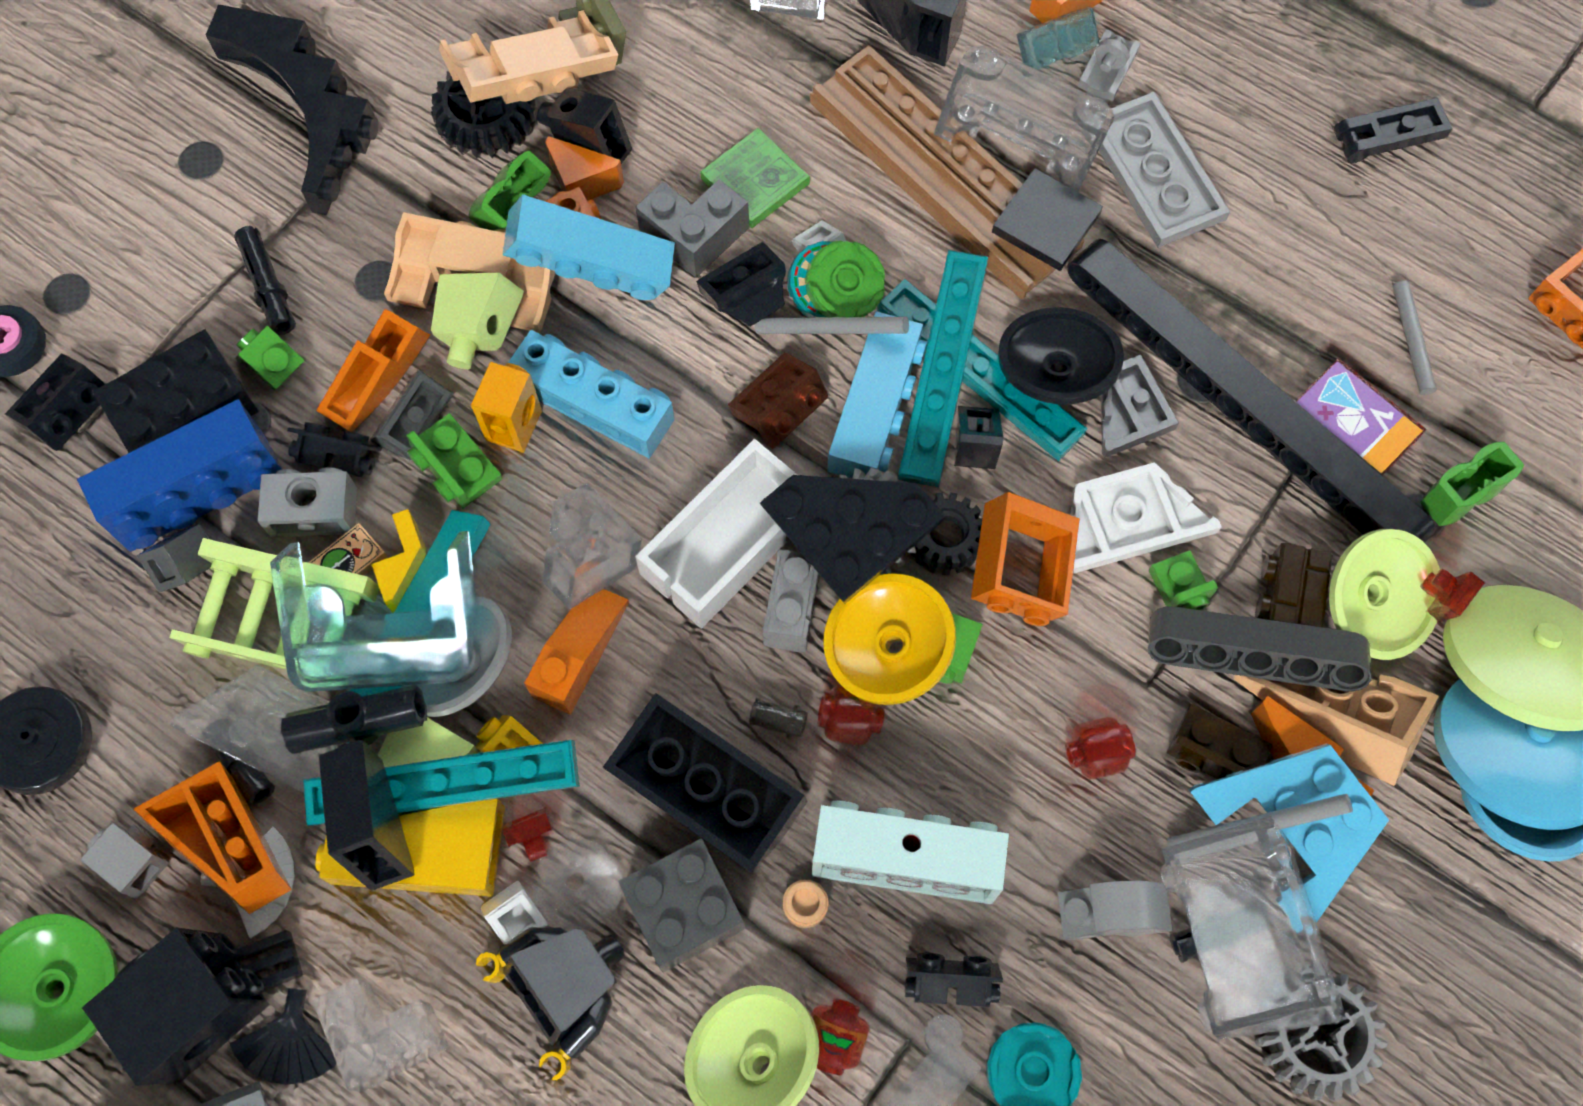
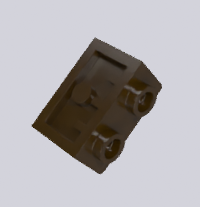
M1191 704L1187 708L1166 753L1175 757V762L1182 768L1194 773L1202 771L1218 780L1241 770L1246 771L1264 765L1273 745Z

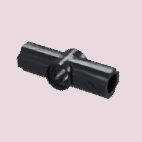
M417 685L361 696L353 691H345L337 694L331 699L329 704L287 713L285 718H281V734L284 738L286 749L292 754L363 740L367 745H370L380 735L423 726L424 721L427 720V705L424 701L423 692Z

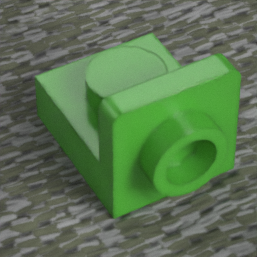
M1191 551L1152 564L1148 570L1166 606L1203 610L1211 604L1209 600L1218 589L1215 580L1206 582Z

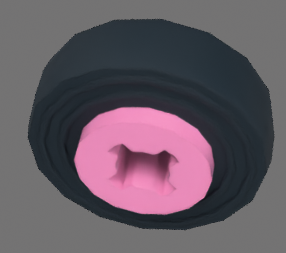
M12 305L0 306V342L4 339V342L0 343V377L15 376L31 369L41 359L46 347V334L37 318L22 307Z

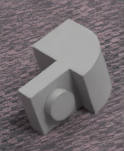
M1114 881L1089 884V888L1058 892L1062 934L1065 940H1079L1107 935L1134 937L1172 931L1166 884L1152 881Z

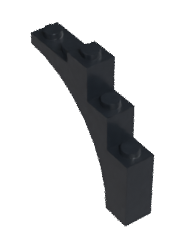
M218 4L205 34L217 58L244 66L268 78L286 92L304 113L309 136L308 166L301 192L312 213L327 215L332 201L334 202L338 198L340 179L344 169H348L351 164L352 152L366 154L370 141L374 140L377 136L379 123L377 117L374 116L368 99L346 95L347 82L340 71L337 61L335 59L315 56V40L311 37L305 21Z

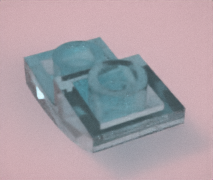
M1092 7L1068 13L1016 34L1025 72H1035L1062 58H1073L1096 47L1100 41Z

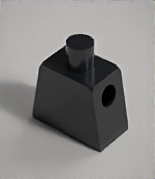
M568 88L561 93L554 104L545 101L538 109V122L550 127L556 139L619 159L621 164L632 150L614 99Z

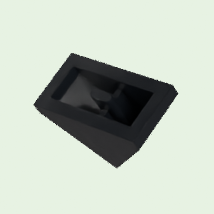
M958 406L954 466L996 469L1004 438L999 409Z

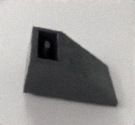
M857 0L910 55L944 67L946 66L962 32L966 0Z

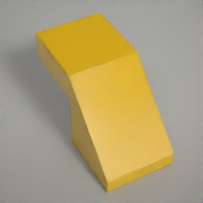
M409 509L392 514L404 552L371 564L384 603L392 614L395 612L427 555L419 527Z

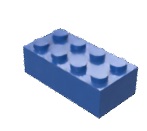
M238 399L77 478V481L96 521L128 551L132 552L136 549H143L153 545L159 537L175 529L191 526L196 522L197 518L215 509H223L232 505L237 498L252 490H259L261 474H276L277 471L282 470V467L266 436Z

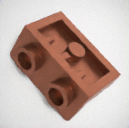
M784 352L728 404V407L733 416L758 430L765 444L774 449L828 398V393L816 368Z

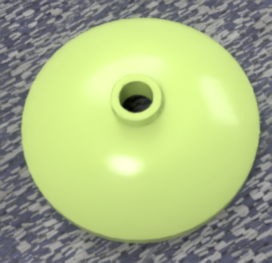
M1379 529L1366 533L1356 539L1341 555L1334 569L1330 584L1329 604L1336 629L1359 633L1366 637L1370 643V658L1392 660L1401 658L1420 647L1432 633L1438 621L1443 603V580L1434 554L1422 540L1402 530Z
M766 985L749 986L736 990L716 1002L697 1024L686 1050L684 1077L688 1094L694 1106H796L810 1087L819 1058V1038L811 1014L790 993L780 988ZM770 1062L767 1070L760 1074L763 1065Z

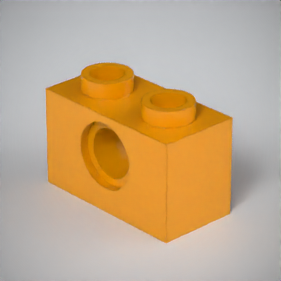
M490 361L471 403L472 410L487 442L524 453L542 413L531 375L518 365L507 363L503 366Z

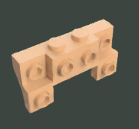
M584 10L578 11L576 18L558 22L555 17H549L546 30L491 41L490 53L484 47L477 33L471 34V40L448 45L446 39L440 40L439 45L440 54L453 81L460 80L470 103L502 96L505 104L518 101L527 102L536 97L552 93H562L565 89L577 88L579 78L615 70L618 53L609 36L599 33L594 28Z
M403 212L396 230L393 263L384 294L387 301L426 309L435 282H438L440 274L499 272L524 291L510 327L541 333L552 300L550 288L555 271L540 266H523L517 263L515 259L503 256L506 230L496 229L493 231L475 227L471 223L464 221L454 223Z

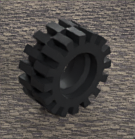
M943 492L936 493L933 502L946 516V521L954 522L959 526L962 531V540L953 547H942L932 540L929 533L915 545L916 553H910L911 556L917 555V564L921 567L925 563L928 564V571L934 574L936 568L943 569L942 575H950L951 569H955L958 574L964 571L965 565L971 567L977 557L982 518H979L981 510L977 505L974 508H970L971 500L967 497H964L962 502L957 501V493L950 492L949 499H944Z

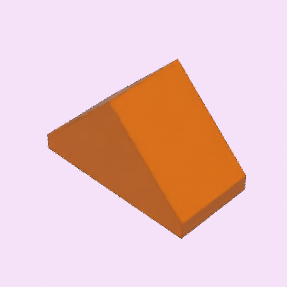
M548 136L545 143L550 164L563 191H570L580 187L588 201L622 187L624 179L619 159Z

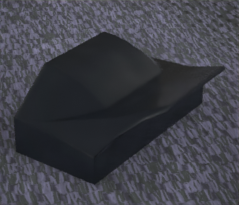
M764 242L757 244L696 281L699 292L719 312L731 314L750 327L785 305L783 297V280L786 274L785 264Z

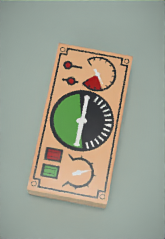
M358 523L308 563L365 576L373 569L371 564L384 560L388 556ZM320 589L318 596L313 595L311 601L319 610H322L334 600V592Z

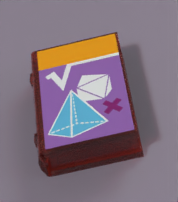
M1339 358L1295 400L1296 403L1382 476L1427 430L1413 419L1409 413L1407 414Z

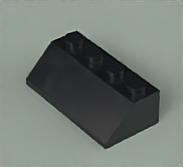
M657 693L654 694L602 767L751 873L758 868L783 839L808 802L805 795Z

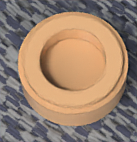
M799 880L791 884L785 891L783 911L786 918L793 925L800 928H811L818 925L827 914L828 896L824 888L817 882Z

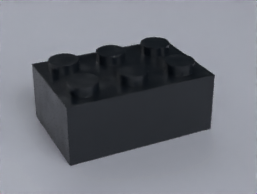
M206 329L93 391L128 453L238 399L250 416L259 412Z

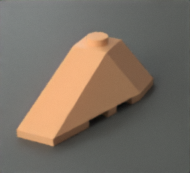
M1381 674L1378 681L1371 679L1368 686L1357 691H1341L1240 675L1234 676V680L1261 700L1269 696L1343 747L1344 751L1340 758L1349 766L1393 786L1396 785L1410 761L1439 698L1438 695L1403 680Z

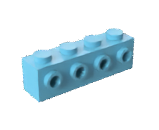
M522 195L508 212L502 255L515 259L517 263L523 266L544 267L554 270L558 276L564 278L577 277L591 281L596 287L601 289H618L630 293L633 298L638 300H654L670 287L675 242Z
M877 311L874 317H895ZM909 320V330L906 334H868L828 454L827 472L846 475L852 479L855 468L861 469L865 474L868 473L871 467L881 472L888 471L894 449L887 446L891 435L899 436L905 416V412L899 411L902 399L909 401L911 399L916 376L910 374L914 364H922L927 347V341L921 340L923 324Z
M530 330L508 362L524 368L531 375L539 402L650 459L675 420L672 402L662 391L655 388L647 390L636 384L633 378L620 370L612 372L601 366L590 354L585 352L577 354L566 348L563 342L553 335L545 334V336H542Z

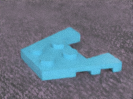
M1327 743L1270 761V763L1256 768L1226 775V777L1212 782L1200 783L1188 789L1215 825L1222 822L1253 798H1256L1263 809L1269 813L1348 794L1353 812L1280 829L1312 871L1311 874L1274 900L1302 938L1312 930L1389 821L1336 751Z

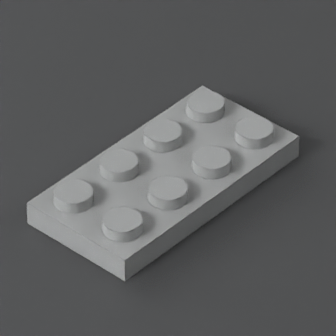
M1155 92L1086 119L1084 128L1157 248L1227 220L1230 210Z

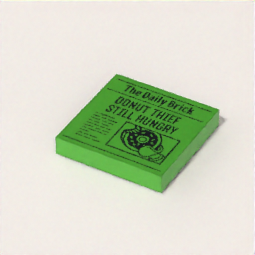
M759 128L700 171L701 180L709 188L720 179L748 201L749 226L751 228L755 227L810 184V176Z

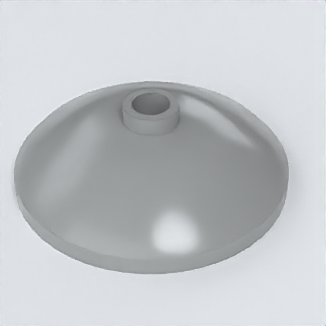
M463 597L447 603L401 687L417 685L422 690L424 701L427 705V716H445L462 710L481 698L496 682L508 659L512 641L511 624L506 613L496 603L484 597Z

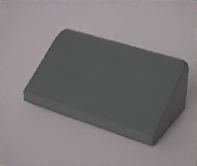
M418 370L411 376L370 438V441L410 461L411 458L407 451L411 449V445L406 435L414 431L419 436L434 425L454 393L421 370Z

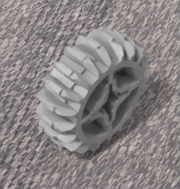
M1309 967L1299 969L1298 978L1291 972L1282 975L1283 987L1274 983L1267 988L1273 1000L1262 999L1258 1002V1007L1268 1017L1256 1018L1253 1023L1255 1027L1266 1030V1036L1255 1039L1256 1046H1269L1271 1054L1263 1057L1262 1063L1265 1066L1278 1063L1280 1067L1276 1071L1274 1078L1278 1082H1284L1292 1076L1291 1092L1302 1094L1307 1088L1311 1100H1321L1325 1093L1331 1101L1341 1100L1343 1090L1348 1095L1358 1094L1360 1092L1358 1081L1369 1084L1374 1080V1076L1368 1067L1379 1068L1384 1063L1380 1056L1374 1053V1049H1384L1387 1047L1388 1042L1386 1040L1375 1037V1030L1384 1028L1386 1022L1380 1019L1372 1020L1370 1012L1376 1010L1378 1003L1375 1001L1362 1003L1360 999L1364 995L1365 987L1357 985L1348 990V975L1342 973L1332 980L1329 968H1320L1314 975ZM1308 994H1315L1329 999L1343 1012L1334 1016L1326 1013L1318 1002H1312ZM1293 1005L1295 1011L1292 1014L1297 1022V1030L1288 1039L1286 1021ZM1335 1024L1334 1027L1326 1030V1034L1321 1037V1041L1315 1040L1305 1043V1040L1314 1036L1313 1033L1319 1029L1318 1026ZM1351 1028L1353 1043L1349 1055L1344 1046V1035ZM1305 1051L1312 1052L1321 1064L1326 1063L1332 1074H1323L1312 1070L1303 1064L1296 1055Z

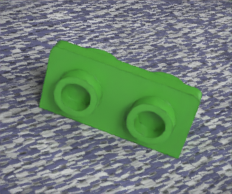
M450 413L419 436L414 431L406 435L411 445V449L407 451L408 455L422 472L427 468L430 469L437 478L433 485L448 503L455 499L460 507L464 509L502 480L500 472Z

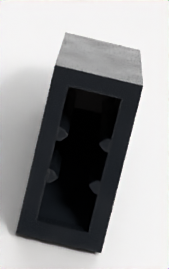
M363 740L344 743L337 747V749L320 754L319 766L328 854L370 891L414 876L413 863L383 760Z

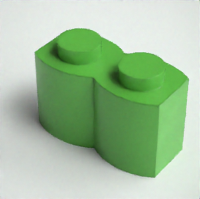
M531 151L524 152L499 171L493 186L479 195L473 202L468 217L483 229L493 231L505 229L510 208L522 195L534 197L540 193L548 183L551 170Z
M1505 442L1489 444L1482 448L1469 462L1458 464L1445 472L1424 494L1420 504L1438 526L1453 524L1462 519L1474 506L1486 503L1497 496L1520 474L1524 464Z

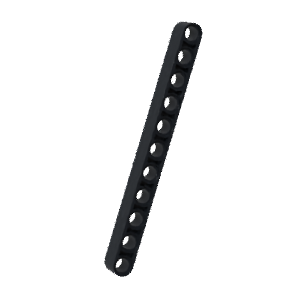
M1101 238L1096 239L1067 265L1070 278L1082 291L1360 533L1364 535L1379 529L1402 530L1415 535L1424 543L1434 534L1436 530L1435 524L1422 509L1111 243Z

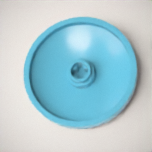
M1461 679L1456 681L1441 700L1436 710L1433 728L1439 755L1445 767L1460 787L1490 811L1524 826L1547 830H1563L1583 825V730L1556 731L1523 723L1491 707L1474 694Z

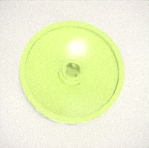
M1488 586L1465 595L1451 612L1443 632V643L1447 658L1463 683L1491 707L1523 723L1556 731L1583 730V610L1552 594L1522 586Z

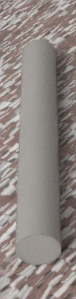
M1399 281L1393 285V290L1420 394L1429 395L1436 392L1437 388L1409 281Z

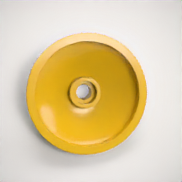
M882 574L846 604L841 599L837 601L825 626L824 654L833 676L852 695L874 704L894 705L905 703L928 692L946 673L955 652L956 626L950 608L943 597L932 586L909 575ZM896 641L903 642L902 649L899 652H889L892 643Z

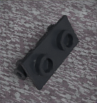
M305 422L304 429L288 427L287 430L288 432L298 434L297 441L293 440L288 450L289 456L294 457L296 462L327 468L329 454L331 453L334 454L332 468L347 471L348 474L357 477L372 473L374 460L369 458L370 450H382L380 446L368 444L370 436L344 431L343 438L329 435L330 427Z
M929 952L919 953L917 958L906 957L907 975L914 978L905 979V997L914 998V1003L947 1004L948 987H956V1005L990 1007V1003H999L1000 984L992 982H1003V977L998 963H992V960L987 957L971 955L964 957L963 961L945 960L943 955Z

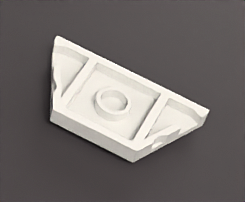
M1155 462L1075 484L1070 515L1080 519L1073 574L1218 533L1222 526L1220 521L1214 516L1209 519L1192 503L1194 498L1182 487L1172 483L1170 476Z

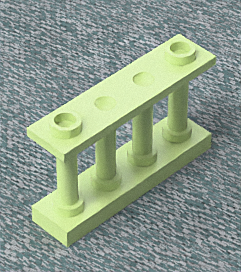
M202 539L198 555L212 563L210 569L214 573L193 634L173 629L169 638L184 645L182 652L209 659L211 652L289 670L308 675V683L333 689L335 682L350 685L352 676L336 669V661L354 605H359L360 599L375 602L379 592V585L368 576L210 539ZM239 570L252 573L251 579L255 582L235 643L231 644L211 639L231 576L236 577ZM281 580L293 583L292 589L296 591L276 653L252 649L272 586H277L278 581ZM322 589L334 592L333 598L337 601L318 662L315 664L294 659L295 650L313 595L318 596L319 590Z

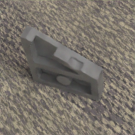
M1139 355L1123 361L1122 370L1116 383L1101 395L1102 454L1104 458L1174 431L1179 424L1142 356Z

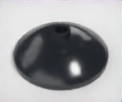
M1049 307L1028 312L1014 320L1006 328L1000 339L998 359L1006 379L1023 394L1046 403L1077 404L1101 396L1116 383L1122 370L1124 353L1116 333L1099 318L1072 308Z

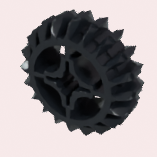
M449 71L446 74L447 81L437 82V92L432 94L431 101L433 105L431 107V115L437 133L441 138H444L450 148L457 147L462 156L471 150L472 155L476 159L479 158L482 152H487L493 159L496 150L502 149L508 154L509 144L521 146V135H530V124L535 123L536 117L534 111L536 106L535 98L527 102L518 101L505 104L503 97L498 96L470 103L460 80L453 81Z

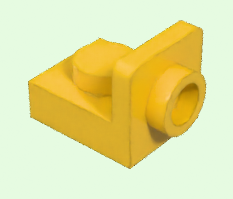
M502 715L499 719L493 716L483 725L476 735L480 741L475 747L480 753L543 743L512 716Z

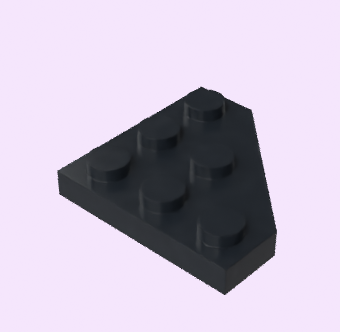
M792 475L760 502L763 509L844 604L946 520L943 512L917 483Z

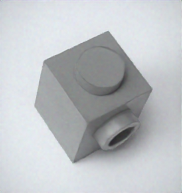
M113 822L107 829L101 830L92 838L88 845V851L80 859L120 893L135 899L141 897L170 863L151 848L155 839L141 828L133 824L127 830Z

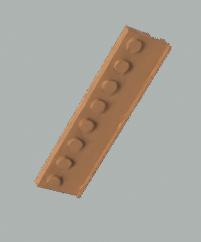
M870 45L837 68L835 75L824 84L817 83L813 86V92L810 93V103L968 251L975 255L987 256V268L1020 299L1025 298L1028 292L1056 270L992 233L994 223L1023 184ZM1084 239L1081 241V243L1074 251L1072 256L1076 254L1080 249H1082Z

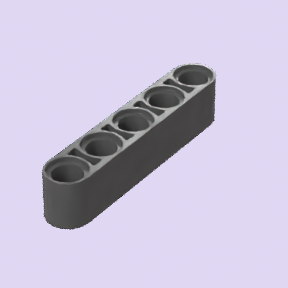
M1173 606L1158 608L1150 617L1148 654L1158 663L1341 691L1361 690L1371 682L1370 643L1366 637L1359 633Z

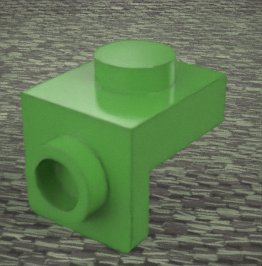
M268 326L260 333L254 328L251 329L236 344L242 351L235 359L240 364L244 362L274 391L305 361Z

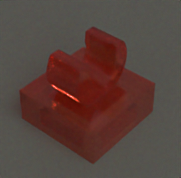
M1440 569L1436 575L1431 572L1420 585L1427 594L1435 598L1426 611L1439 622L1459 617L1485 582L1473 572L1454 577L1444 569Z
M547 807L504 823L502 831L508 847L523 842L530 862L548 855V849L542 834L552 830L553 822Z

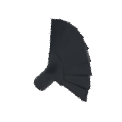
M288 988L284 1012L279 1018L267 1023V1026L230 1043L234 1056L245 1069L256 1077L271 1083L285 1085L304 1083L322 1076L334 1068L343 1058L304 1019L303 1010L307 990Z

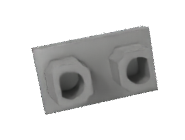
M1106 29L1078 83L1079 88L1086 90L1084 97L1100 105H1105L1107 100L1113 101L1139 51L1141 43L1135 40L1127 41Z

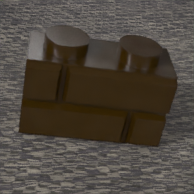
M1285 542L1281 543L1272 555L1267 554L1261 571V579L1268 580L1266 594L1261 593L1258 598L1255 618L1323 628L1333 559L1331 552L1313 548L1306 549L1304 546Z

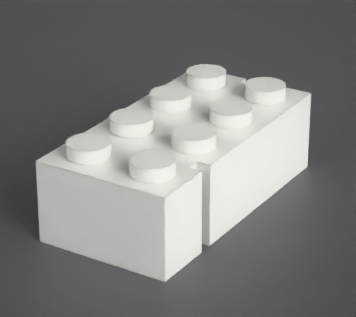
M753 439L635 556L639 574L667 599L672 595L673 604L702 629L786 543L785 533L763 509L760 502L789 477L797 474L756 439Z

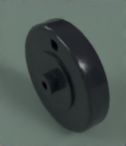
M38 686L18 690L0 700V787L22 795L43 794L64 785L80 770L91 748L92 727L86 711L75 699L57 689Z

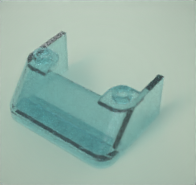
M459 532L447 549L450 575L441 578L434 585L430 595L432 610L346 616L343 598L335 588L326 584H305L299 542L290 543L270 562L286 669L290 681L301 690L317 692L450 683L461 679L467 673L472 662L476 590L469 532Z

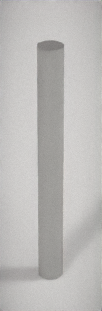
M907 317L764 318L755 324L757 334H906L909 330V320Z
M1342 794L1168 837L1167 846L1172 855H1177L1353 812V807L1348 794Z

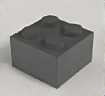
M702 838L618 881L658 967L663 973L745 930L744 921Z

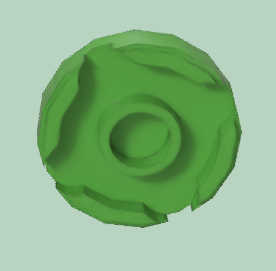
M834 241L821 248L808 264L805 276L807 295L815 309L825 317H864L873 312L883 299L885 272L877 255L864 244Z

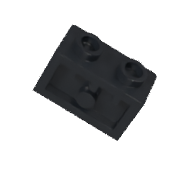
M61 353L10 407L5 415L20 427L37 436L51 449L58 451L100 406L93 391L104 386L105 383L85 365Z

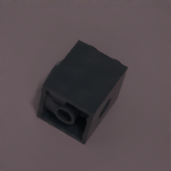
M176 927L154 947L130 961L108 986L82 1007L136 1086L182 1082L270 1005L262 995V992L265 990L263 983L251 970L245 969L243 971L238 960L234 958L238 954V950L225 934Z

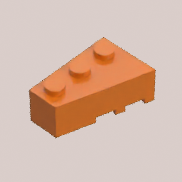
M220 761L133 808L155 832L248 914L255 912L292 890L239 786Z

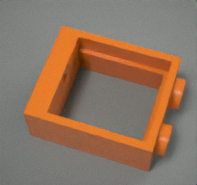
M1582 248L1546 277L1528 299L1537 307L1540 313L1552 320L1567 334L1573 343L1578 344L1583 349V301L1562 282L1583 265Z
M1006 492L986 502L984 505L971 599L987 604V609L990 611L1013 613L1022 616L1024 622L1036 626L1048 625L1050 621L1068 615L1080 519L1011 492ZM1009 529L1044 542L1037 597L1001 585Z

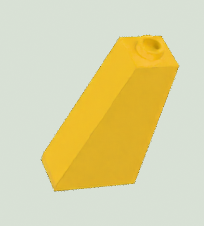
M499 799L444 806L399 816L415 875L380 889L493 897L505 813L503 803ZM325 838V844H320L316 853L315 865L316 870L320 872L319 878L331 885L366 887L328 854L327 838Z

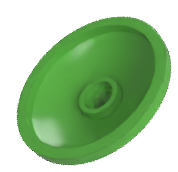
M43 914L18 922L0 935V1053L2 1055L23 1061L51 1060L74 1051L98 1031L82 1007L114 980L118 974V966L110 943L97 928L73 916ZM59 982H63L64 991L58 998H55L53 995L54 987Z

